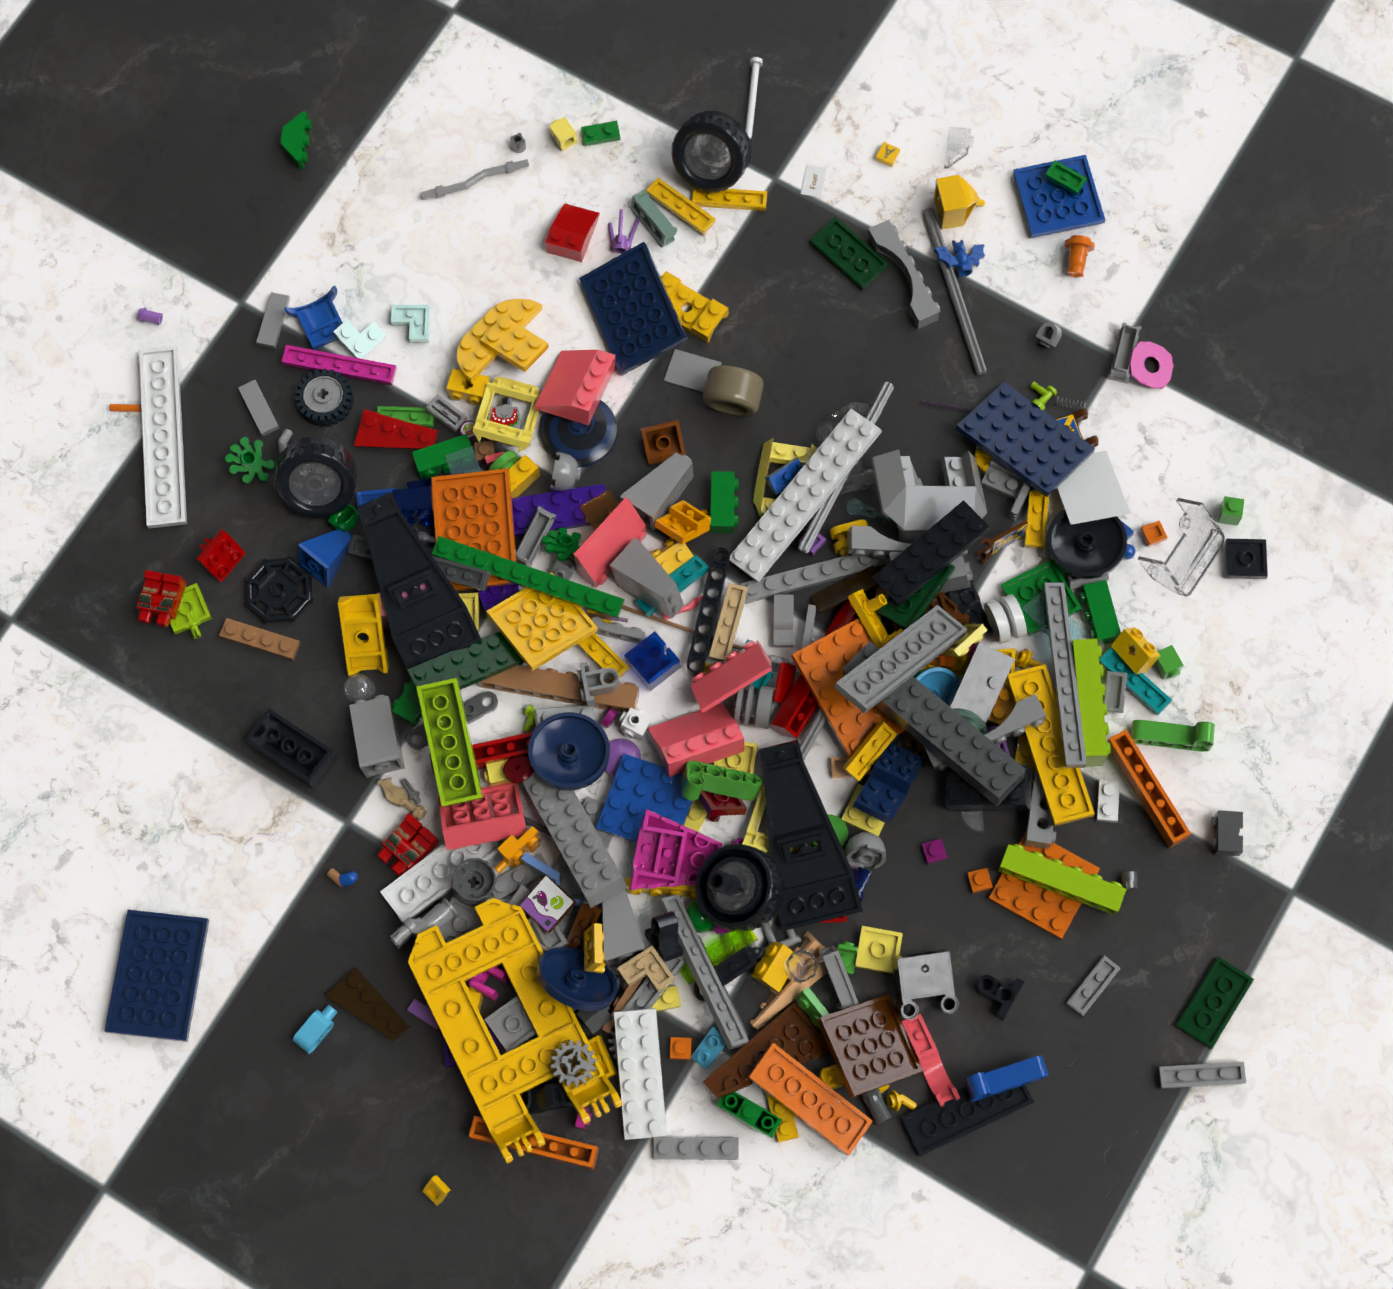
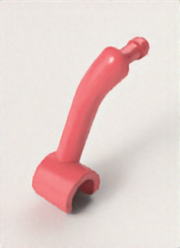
M699 595L697 598H694L689 604L683 606L677 614L695 608L699 605V601L702 600V596ZM662 613L664 619H671Z

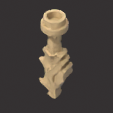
M392 777L385 780L381 779L377 782L383 788L386 799L392 805L396 804V806L406 807L412 812V816L419 821L425 817L427 813L422 805L416 806L409 800V795L404 793V788L393 785Z

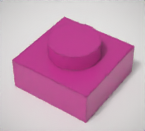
M585 1107L584 1109L591 1119L592 1113H589V1108ZM578 1114L575 1127L585 1130L586 1125L590 1126V1122L584 1125Z

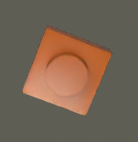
M1160 520L1145 525L1140 529L1148 547L1163 542L1168 538Z
M988 868L967 872L972 894L993 888Z
M671 1037L670 1059L691 1060L692 1038Z

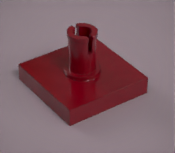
M701 790L699 800L708 813L707 818L710 821L715 822L716 819V822H718L720 816L745 815L747 807L742 799Z

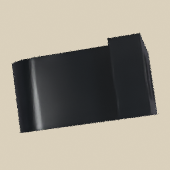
M673 911L653 917L651 919V928L645 930V937L664 962L683 956V949L678 944V919Z
M983 975L976 984V990L979 995L1001 1007L996 1017L1003 1021L1025 981L1017 978L1013 986L1010 987L993 976ZM981 982H989L992 988L987 991L982 989ZM1007 992L1010 995V1000L1003 1001L1000 999L999 993Z
M547 1084L543 1088L531 1090L532 1102L528 1112L529 1114H536L559 1108L568 1109L574 1106L568 1099L562 1085ZM526 1091V1092H525V1095H526V1103H527L528 1096H527V1091Z

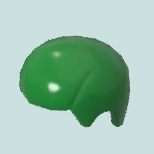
M347 505L344 510L330 516L328 522L336 530L349 531L356 526L358 513L353 506Z
M697 900L687 905V914L697 933L707 932L713 927L714 923L709 921L702 913Z

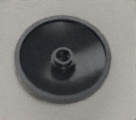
M1064 509L1051 522L1047 535V549L1056 566L1063 572L1082 579L1099 578L1112 572L1122 561L1127 547L1126 530L1117 516L1071 525Z

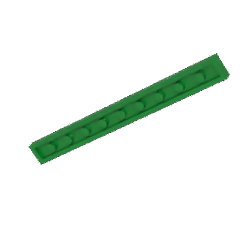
M438 536L432 555L435 557L491 572L490 576L618 619L624 604L623 598Z

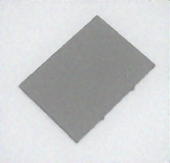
M675 349L664 382L703 392L708 371L714 366H721L722 362Z

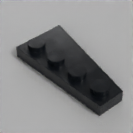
M973 580L970 581L971 587L948 591V599L958 605V610L962 614L967 613L969 615V622L963 623V626L965 624H983L987 629L983 635H993L992 627L988 622L978 592H976L973 585Z

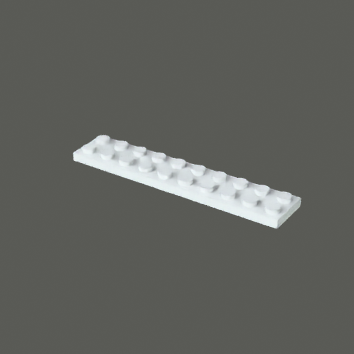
M177 346L139 350L147 527L149 529L187 524L178 348Z
M850 409L730 555V562L759 582L882 433L881 429L853 409Z

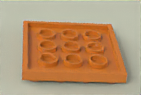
M1026 832L1019 843L1020 846L1024 847L1025 851L1031 853L1032 851L1039 852L1046 859L1060 860L1064 863L1063 865L1070 868L1071 866L1081 868L1083 873L1088 875L1098 874L1100 870L1099 867L1057 844L1051 843L1049 849L1036 848L1029 845L1024 846ZM1002 873L988 899L1060 940L1063 938L1081 905L1080 902Z

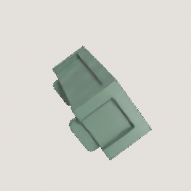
M643 190L632 196L630 208L660 245L664 247L675 241L674 235L677 232V228L673 227L650 199V195L646 194L647 192Z

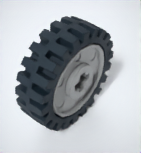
M318 369L314 370L315 374L308 373V377H303L301 379L302 383L299 382L297 385L298 389L295 392L297 407L305 420L310 421L313 425L318 424L320 427H323V424L327 427L331 426V423L336 425L338 420L343 421L345 419L344 416L349 415V409L352 410V403H354L352 389L347 379L341 373H335L332 369L329 371L322 369V372H319Z

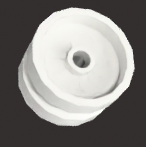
M1010 594L1002 597L1000 603L992 600L984 604V611L992 627L993 637L998 644L1008 642L1011 635L1017 639L1027 634L1025 619L1014 595Z

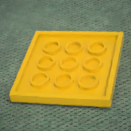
M524 588L486 611L489 619L531 671H534L598 631V627L580 606L528 588Z

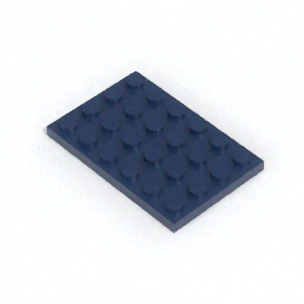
M645 242L638 244L579 278L611 354L616 355L615 364L622 376L688 340Z
M1005 382L956 426V431L1045 497H1048L1095 450V447L1044 410H1041L1037 405L1032 404L1029 399Z
M136 910L127 911L104 1032L188 1042L210 921L208 918Z

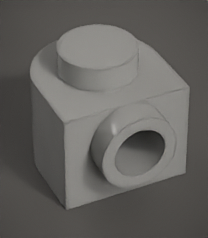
M1044 323L1038 330L1036 337L1041 339L1039 343L1048 348L1051 345L1056 347L1062 336V331L1059 326L1053 323Z
M571 558L564 562L557 560L551 572L555 576L570 580L576 570V563Z

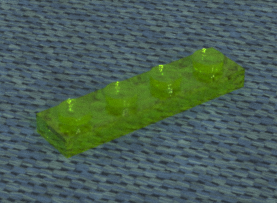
M731 931L706 947L705 951L714 968L743 947H748L759 939L753 931ZM686 962L680 972L690 985L695 982V978Z

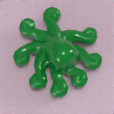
M247 437L241 438L240 445L244 450L242 451L238 444H233L230 447V451L236 453L238 457L233 454H227L225 457L226 463L234 462L241 466L231 465L229 472L233 475L237 472H248V475H244L241 479L246 484L253 479L255 473L260 481H266L268 474L263 473L261 467L270 470L275 464L273 460L266 462L261 459L263 442L261 440L254 442V453L252 447L248 444L249 439Z
M560 528L558 533L556 531H549L548 536H544L541 542L546 545L545 551L547 553L555 552L558 554V561L564 562L572 556L575 562L574 553L580 548L578 545L581 534L573 532L572 536L567 534L566 528Z

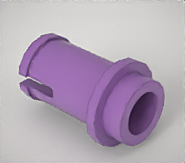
M144 307L138 310L137 319L141 322L148 321L160 325L163 314L149 311Z

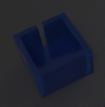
M431 486L392 490L400 511L411 526L416 523L422 525L434 523Z
M655 631L624 655L625 663L649 691H652L681 668L679 658L669 647L667 648L666 643Z

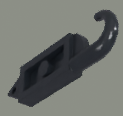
M745 946L715 966L714 970L722 986L724 987L758 964L757 960L763 947L747 948ZM695 981L693 986L695 997L700 1001L706 1002Z

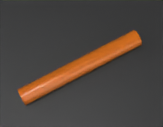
M110 404L109 407L110 411L142 412L140 404Z

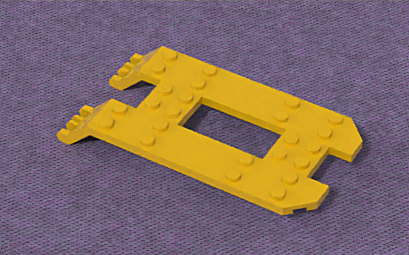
M492 898L475 906L483 926L448 943L445 942L437 925L419 933L408 964L481 1116L506 1164L513 1161V1157L507 1149L508 1146L514 1144L518 1156H524V1152L518 1142L519 1140H522L528 1153L533 1149L526 1138L527 1136L533 1134L538 1147L546 1144L520 1094L554 1078L553 1074L556 1069H551V1065L556 1062H553L551 1057L557 1056L555 1053L556 1048L562 1050V1043L569 1046L570 1040H572L573 1045H577V1042L581 1041V1047L587 1044L589 1045L587 1051L593 1050L572 1008L554 999L541 986L537 978L536 968L544 952L522 908ZM500 964L503 965L538 1036L503 1055H500L465 981ZM573 1050L568 1051L563 1055L568 1056L573 1053ZM580 1053L582 1060L587 1061L585 1055ZM575 1056L574 1060H572V1062L570 1063L571 1072H573V1068H575V1066L577 1065V1056ZM598 1060L595 1064H592V1066L596 1067V1071H590L593 1077L592 1079L586 1077L585 1085L580 1081L578 1087L575 1088L574 1083H571L569 1087H567L566 1081L561 1083L568 1099L576 1109L584 1125L591 1120L584 1109L585 1107L591 1105L594 1115L599 1118L602 1115L596 1104L597 1101L600 1103L605 1114L610 1109L603 1098L610 1096L615 1108L623 1105L618 1093L604 1074ZM560 1065L561 1071L567 1076L566 1069ZM585 1071L578 1072L577 1074H575L574 1077H579L583 1075Z

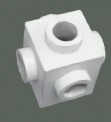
M630 708L628 713L623 712L619 720L622 723L620 730L629 738L635 737L641 740L652 719L646 716L643 710Z

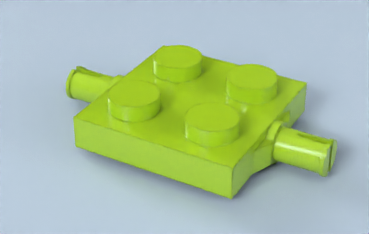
M197 583L185 588L179 609L176 612V620L171 619L170 621L175 634L191 630L194 639L202 636L198 626L212 619Z

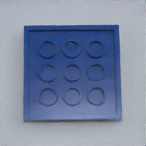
M1086 155L1057 160L1059 163L1087 178L1086 183L1077 196L1044 178L1054 161L1013 170V176L1031 238L1105 223V216Z
M623 754L596 830L636 843L639 825L645 809L684 826L693 801L682 796L681 778L683 773L669 777L665 767Z

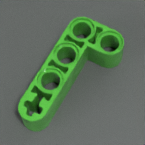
M1133 720L1131 737L1135 744L1206 752L1214 745L1215 724L1201 721L1197 722L1195 726L1148 720Z
M689 761L681 778V793L684 798L692 801L699 798L701 790L753 801L756 799L763 781L756 774L698 761Z

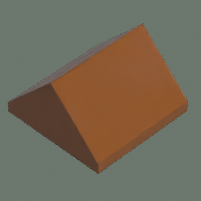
M678 420L641 428L642 442L649 465L664 462L676 452L680 455H686Z

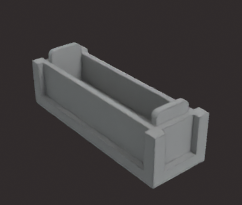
M1125 322L1121 326L1109 375L1110 380L1128 383L1131 370L1129 363L1131 354L1137 345L1142 327L1126 325L1127 323Z
M538 506L537 512L516 551L517 562L531 567L543 544L541 542L542 538L547 536L557 517L556 514L550 513Z
M832 945L818 951L820 957L817 959L819 962H823L839 1002L836 1004V1007L838 1009H846L858 1005L859 1002L838 949Z

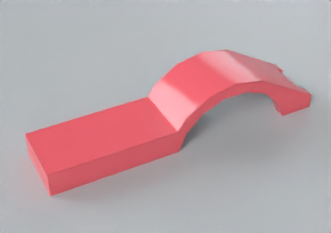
M921 1013L912 1020L906 1019L901 1021L923 1069L925 1079L940 1107L944 1106V1102L954 1098L955 1100L960 1099L956 1088L951 1083L943 1067L937 1047Z

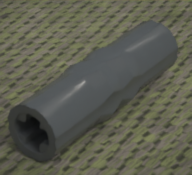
M879 1089L861 1095L876 1125L892 1118Z

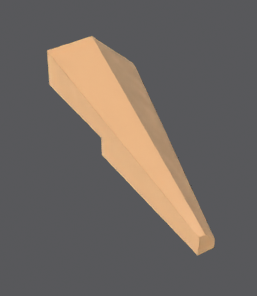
M808 931L804 935L806 939L801 947H796L794 953L800 956V959L780 992L770 990L772 994L766 1003H761V1011L755 1020L751 1019V1025L757 1030L795 1000L794 997L807 987L812 986L827 973L823 962H819L817 959L820 957L818 951L825 949V947Z

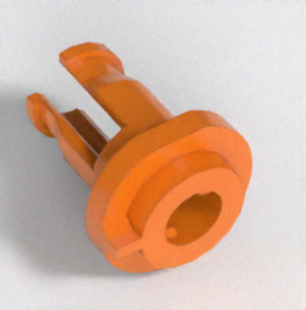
M1072 235L1064 243V247L1069 249V269L1067 273L1070 277L1081 278L1084 277L1083 270L1086 265L1088 252L1095 249V243L1087 236Z

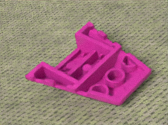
M645 809L639 825L632 861L630 890L695 885L701 864L708 855L722 847L723 843Z

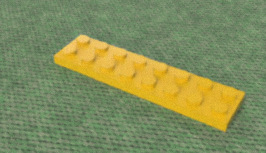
M1046 664L1009 673L1007 681L1015 705L1017 702L1036 694L1046 715L1044 724L1036 728L1030 726L1025 729L1024 734L1054 826L1093 817L1095 813L1080 768H1065L1057 698Z

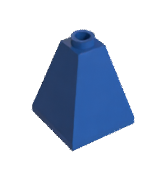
M338 529L300 543L298 545L299 565L306 571L311 572L315 579L328 588L347 555L352 536L349 532Z

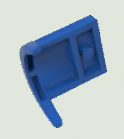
M332 286L327 294L310 304L296 308H284L289 316L298 317L313 350L338 340L333 331L343 322L333 304V300L337 295L336 286Z

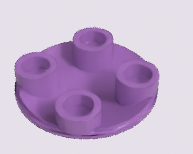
M615 739L609 742L610 758L605 771L615 778L623 754L641 759V753L637 745L628 739Z

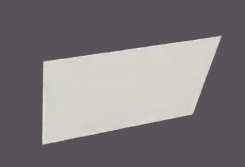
M1107 451L1092 453L1057 487L1071 525L1131 514Z

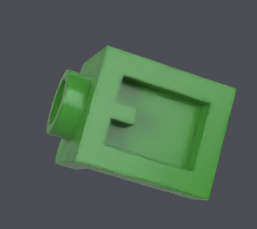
M842 942V944H838L837 949L847 974L854 975L858 947H854L855 944L850 942Z

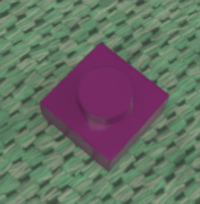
M942 839L921 845L927 865L948 858Z

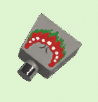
M501 398L500 406L491 407L488 417L489 421L522 429L519 408L512 407L511 398Z

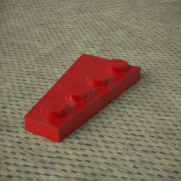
M364 409L354 446L422 449L435 444L439 431Z

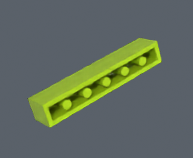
M1008 844L998 870L999 872L1116 916L1119 912L1126 892L1122 884L1115 881L1109 883L1102 880L1103 878L1097 874L1088 875L1083 873L1081 868L1075 866L1070 868L1063 865L1064 863L1060 860H1049L1044 858V855L1039 852L1032 851L1031 853L1025 851L1024 847L1018 844Z

